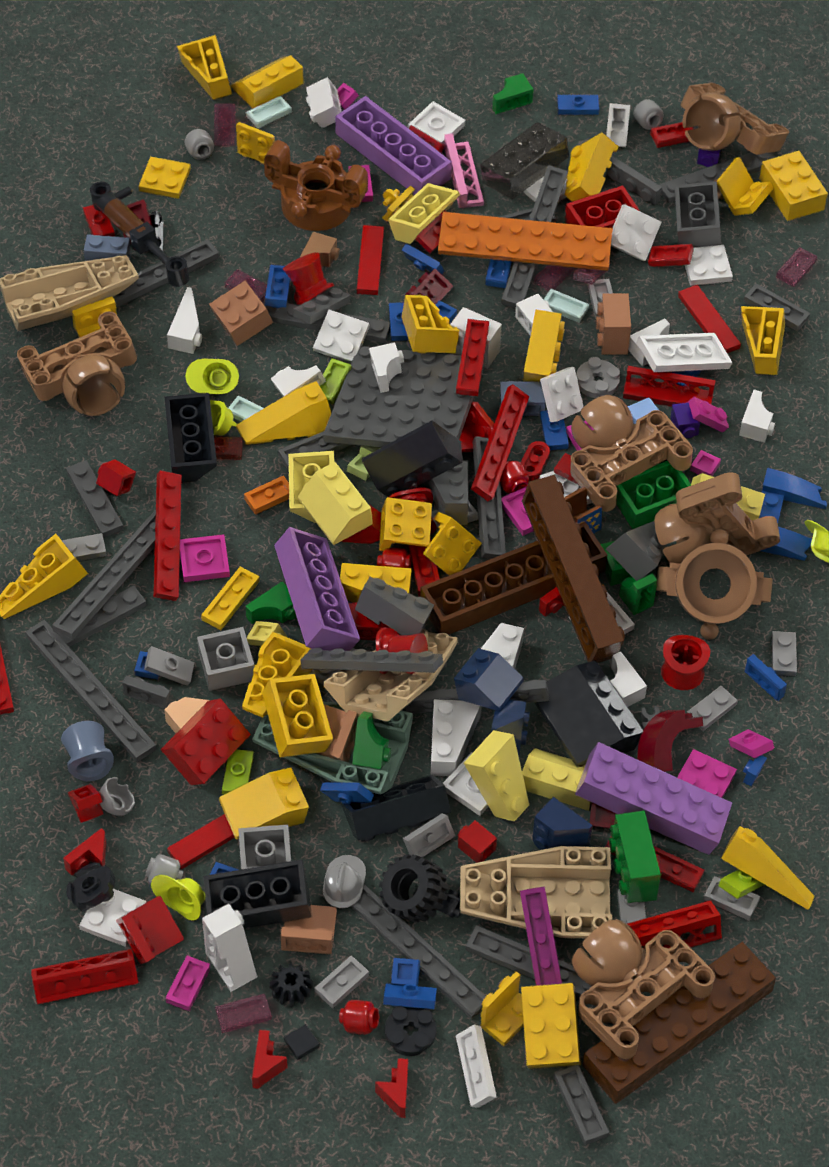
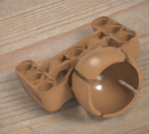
M705 83L688 87L680 105L685 109L683 127L698 126V129L685 131L686 137L694 146L701 150L717 151L729 146L736 138L737 142L754 154H765L781 150L789 134L788 129L779 124H767L725 96L726 90L718 84Z
M105 312L98 317L99 330L40 355L33 346H24L18 350L17 357L22 371L39 400L47 401L64 392L70 406L77 412L88 416L104 414L118 405L120 397H123L125 391V379L120 368L134 364L137 356L130 336L114 312Z
M604 395L589 402L581 409V415L594 430H591L579 415L572 422V436L582 449L572 454L570 473L581 488L586 487L587 496L596 506L600 505L602 511L608 512L615 508L617 485L667 459L672 467L679 471L687 470L691 466L693 454L691 444L662 411L653 410L637 419L636 424H634L632 413L626 403L616 396Z
M731 472L679 490L676 493L677 503L660 509L655 515L654 521L657 538L661 545L674 541L677 543L663 549L667 560L670 563L681 564L683 559L694 549L711 543L710 535L716 529L725 530L729 536L727 544L741 550L745 555L775 546L780 542L777 519L772 516H765L752 521L737 504L742 499L739 475Z
M618 919L603 923L583 941V947L592 956L591 958L583 948H578L572 959L575 972L583 981L592 986L583 992L580 997L579 1016L622 1059L632 1058L637 1051L639 1035L632 1026L682 986L695 997L706 998L712 992L715 979L713 970L673 931L664 930L645 944V949H643L633 929ZM666 944L671 946V948H664L661 945ZM686 962L689 966H682L679 963ZM697 980H704L707 983L701 984ZM642 992H649V993L652 994V995H651V996H644V995L641 994V993H642ZM592 1004L596 1006V1008L590 1009L587 1008L585 1005ZM610 1022L614 1026L607 1027L603 1025V1023ZM627 1040L632 1044L624 1045L621 1043V1041Z

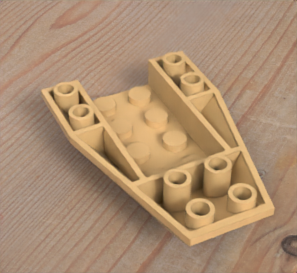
M125 255L36 269L30 268L24 272L8 274L0 278V289L8 313L17 331L70 317L73 310L111 296L114 297L138 280L139 276L128 256Z
M424 629L423 634L427 639L428 651L433 652V654H442L443 664L435 673L414 672L410 675L405 672L396 671L380 674V671L339 670L324 681V687L346 713L348 710H351L361 715L365 711L373 713L374 719L389 721L433 684L454 651L458 638L449 636L446 633H431Z
M559 846L461 866L460 913L526 929L520 891L545 886L553 935L560 938H587L600 925L612 920V914H610L609 883L611 872L610 847Z

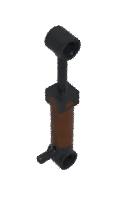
M107 182L94 183L90 187L94 209L103 212L131 240L132 247L140 255L150 250L165 265L170 285L181 287L187 284L189 272L185 258L181 256L169 258L157 246L158 241L155 229L148 222L143 223L121 201L132 194V189L126 187L114 194Z

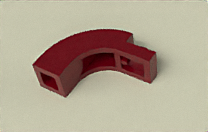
M666 710L658 713L647 723L642 732L638 745L637 760L663 772L672 771L671 750L675 737L684 729L702 727L703 717H693L692 713H685V710Z

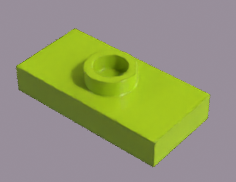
M331 358L323 373L326 382L320 385L330 404H334L347 374L352 369L350 364Z
M237 749L228 758L222 794L225 795L249 783L254 751Z
M738 869L721 878L718 886L739 899L765 884Z

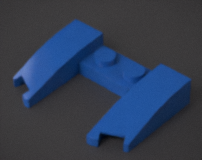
M767 468L762 493L765 494L759 518L772 516L778 522L783 500L826 509L827 502L821 500L819 494L822 491L821 487L800 477ZM778 527L780 542L775 546L761 550L805 561L807 556L804 552L811 547L812 539L794 531Z

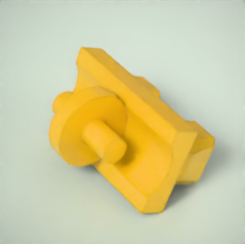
M409 186L400 196H398L400 194L398 189L394 191L387 189L383 193V205L390 206L382 219L388 221L393 214L413 197L412 194L415 189Z

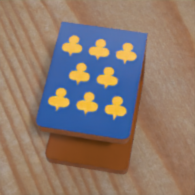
M582 487L564 497L566 502L571 504L574 522L578 524L586 522L593 534L601 530L602 507L598 505L587 510L586 487Z

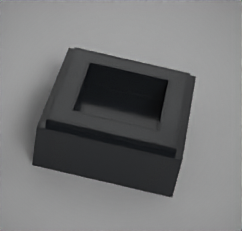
M306 1024L284 1036V1042L297 1061L319 1048L318 1041Z

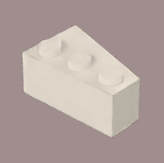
M501 623L481 649L499 653L515 669L523 644L524 628Z
M434 699L431 775L450 776L460 765L468 743L473 736L474 729L480 720L482 706L461 700Z
M227 904L203 917L206 955L229 990L232 992L257 978L243 928L244 920L238 910L234 911L230 904Z

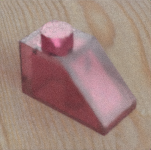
M214 103V145L235 146L236 104Z

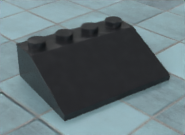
M596 660L576 665L547 681L549 701L534 702L576 767L586 764L589 754L598 742L619 752L626 753L636 749L643 729Z

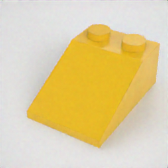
M292 768L269 772L219 797L220 804L235 839H239L238 828L288 825L290 827L305 822L309 808Z

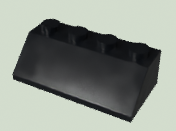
M209 393L165 396L172 473L181 475V483L196 482L217 466Z
M431 420L363 457L362 463L377 490L389 497L400 491L414 489L461 464V441Z
M434 775L392 786L391 789L381 795L372 793L374 796L371 802H351V804L341 802L353 836L361 841L373 840L375 835L382 833L387 835L399 831L398 828L405 826L409 828L417 827L422 824V821L432 820L442 813H451L445 785Z
M303 859L203 876L207 915L230 904L234 911L238 910L244 920V929L312 918L310 894Z

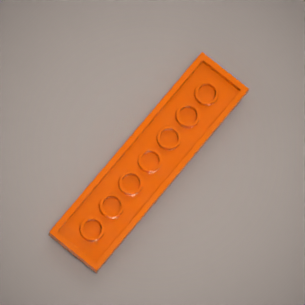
M443 212L438 254L608 271L613 228Z

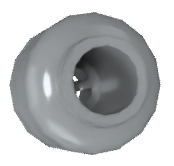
M650 99L639 102L633 114L635 120L647 130L658 127L664 117L663 110Z
M194 129L187 134L185 147L193 158L202 160L212 154L214 142L205 130Z
M159 854L155 858L151 857L145 876L148 877V883L151 885V881L155 876L166 875L178 880L182 878L184 871L179 870L180 862L177 859Z

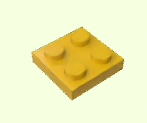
M150 157L139 184V191L179 199L191 170L190 164Z

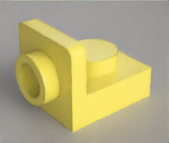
M256 621L247 636V641L250 645L262 646L272 632L285 637L287 635L279 623Z

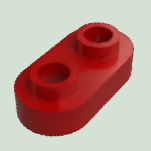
M536 441L531 443L520 462L530 477L529 481H534L540 477L549 460L550 448L544 442Z

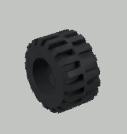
M409 854L403 855V858L397 857L394 859V864L389 863L387 872L382 874L384 879L379 884V887L382 888L379 895L380 898L384 899L382 904L388 908L387 910L413 922H420V920L425 922L429 920V916H436V910L443 908L442 902L447 900L448 896L445 894V891L448 890V884L445 883L447 877L442 873V868L414 854L412 856ZM419 878L418 890L409 899V888L412 882Z

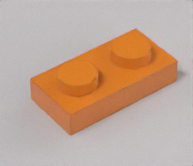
M283 475L244 493V499L256 515L288 500L289 482Z

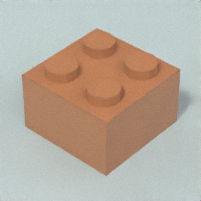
M243 281L209 304L216 318L237 346L273 323L266 307L246 281Z
M602 293V302H598L597 314L600 315V317H596V330L600 332L597 333V346H601L602 354H628L631 332L629 293Z

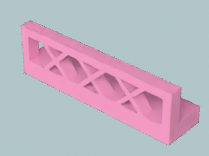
M453 133L445 134L444 150L446 158L452 161L451 178L454 190L460 193V196L457 198L459 208L483 206L484 201L469 142L455 143ZM465 149L466 153L460 156L457 150ZM461 163L469 166L466 172L461 169ZM465 178L473 181L470 187L465 184ZM472 193L478 199L468 201V194Z

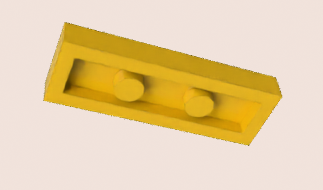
M240 566L202 613V621L222 630L258 585L260 576Z

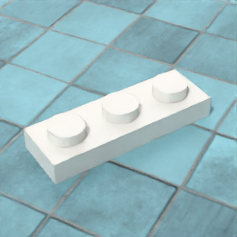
M473 1025L457 1034L456 1039L470 1105L479 1108L497 1098L482 1028L481 1026Z

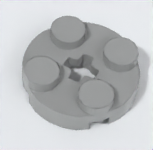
M592 357L589 361L583 363L576 373L579 390L588 397L598 398L599 396L612 395L619 387V368L598 357ZM594 377H602V380L594 381Z

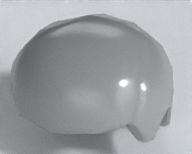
M117 777L108 778L99 791L103 801L99 803L106 812L115 816L128 814L135 804L133 794L129 791L127 784L120 785L117 783Z

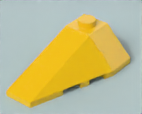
M315 381L294 390L238 423L236 428L246 445L273 442L275 439L287 438V440H295V437L308 436L309 438L325 431L331 416V410L324 392L318 382Z
M54 534L33 553L34 559L28 566L24 565L20 569L22 574L15 582L9 583L0 594V615L3 619L70 589L88 574L57 534Z
M272 632L259 650L257 665L254 666L253 678L248 686L242 709L262 718L265 717L268 713L262 691L269 679L310 675L313 669H302L300 659L311 648Z
M739 826L730 838L721 859L809 910L814 895L754 831Z

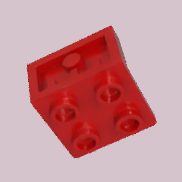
M472 402L459 439L462 452H473V439L476 436L489 438L494 426V422L478 402Z
M157 896L116 920L140 964L148 962L155 958L156 955L184 939L161 896Z

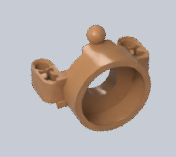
M723 529L714 530L710 535L711 543L694 549L683 559L681 564L670 563V567H658L656 591L667 592L668 596H677L681 606L689 615L700 622H704L700 633L706 640H713L718 636L719 628L716 624L726 623L738 618L751 604L761 605V602H771L773 579L765 578L764 572H756L752 562L741 550L728 545L729 536ZM709 569L722 570L730 579L729 592L721 599L713 600L707 598L700 589L699 582L701 576Z

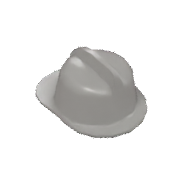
M342 855L335 858L329 864L323 884V895L331 906L348 908L360 899L366 876V867L362 860L352 855Z

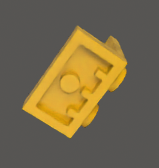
M238 122L236 124L237 153L264 164V157L275 141L274 135Z
M740 157L735 158L717 180V186L735 216L753 214L773 190L770 181L754 183Z
M112 296L72 311L73 325L79 338L100 329L98 317L101 314L114 312L117 315L116 303Z
M387 497L381 513L379 550L384 551V549L390 548L391 544L395 543L428 547L430 544L432 504Z
M438 512L433 519L439 524V531L423 554L450 576L464 569L482 543L452 517Z
M517 971L511 977L506 976L501 981L499 989L494 994L489 993L482 1001L481 1028L502 1046H505L524 1026L522 995L519 993L521 975Z

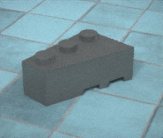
M653 521L624 533L608 546L606 550L638 581L658 566L666 544L661 545L659 543L655 522Z
M369 577L363 587L355 610L378 625L383 622L401 635H413L423 633L434 604L429 603L423 597L413 596L402 588L390 586L382 579Z

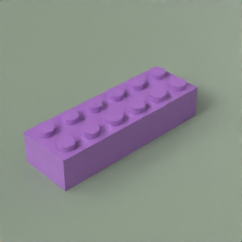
M366 96L335 116L336 134L405 188L412 186L415 189L414 195L427 183L442 186L451 179L452 161Z
M289 527L274 546L305 645L311 649L321 648L322 650L331 651L341 648L344 651H350L360 640L327 538Z
M600 742L597 743L589 754L575 795L617 814L645 811L650 829L708 855L720 842L732 805L730 801Z

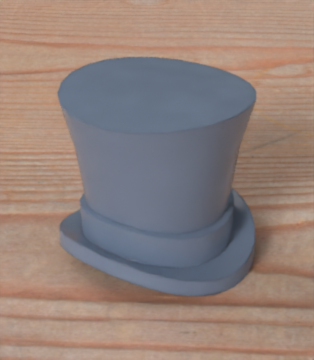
M81 721L72 724L63 732L61 742L70 756L67 767L71 775L82 781H95L102 779L109 773L114 757L111 750L105 747L104 728L101 724L94 721Z

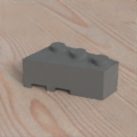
M462 461L461 464L423 483V485L432 490L433 500L438 512L452 517L460 525H467L468 465L467 461Z

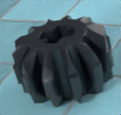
M290 962L288 968L280 965L279 972L272 973V981L269 983L274 999L279 998L281 1005L289 1001V1005L293 1007L294 1001L302 1005L304 997L310 998V989L313 987V981L310 979L309 970L303 971L301 964L293 968V964Z

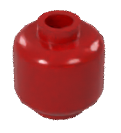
M506 461L500 478V485L506 493L511 494L528 486L530 477L520 462Z
M386 548L382 555H378L377 566L411 568V554H408L404 548Z
M350 1000L344 1008H341L339 1021L348 1033L366 1035L377 1028L379 1011L371 1001Z

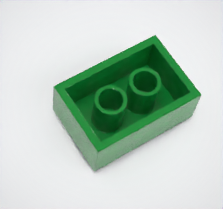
M666 461L617 485L616 505L631 528L635 529L653 522L655 515L660 509L677 503L676 493L681 489L691 486V483L683 471L676 470Z
M645 811L615 814L614 825H611L612 838H609L611 853L615 852L616 859H614L615 872L621 876V880H619L621 895H626L627 904L657 900L661 874Z

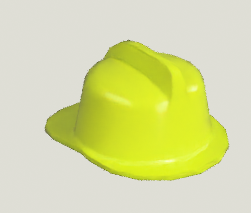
M198 359L189 365L185 375L189 387L198 393H229L236 387L239 380L236 366L224 359Z
M210 400L213 433L217 436H223L228 433L231 426H236L237 423L233 421V412L226 407L224 402Z
M806 520L805 525L813 534L811 541L812 552L819 559L829 563V531L814 521Z
M158 875L152 879L151 888L156 897L161 896L167 906L188 920H197L200 917V906L205 902V892L196 881L190 878L175 880L166 875Z

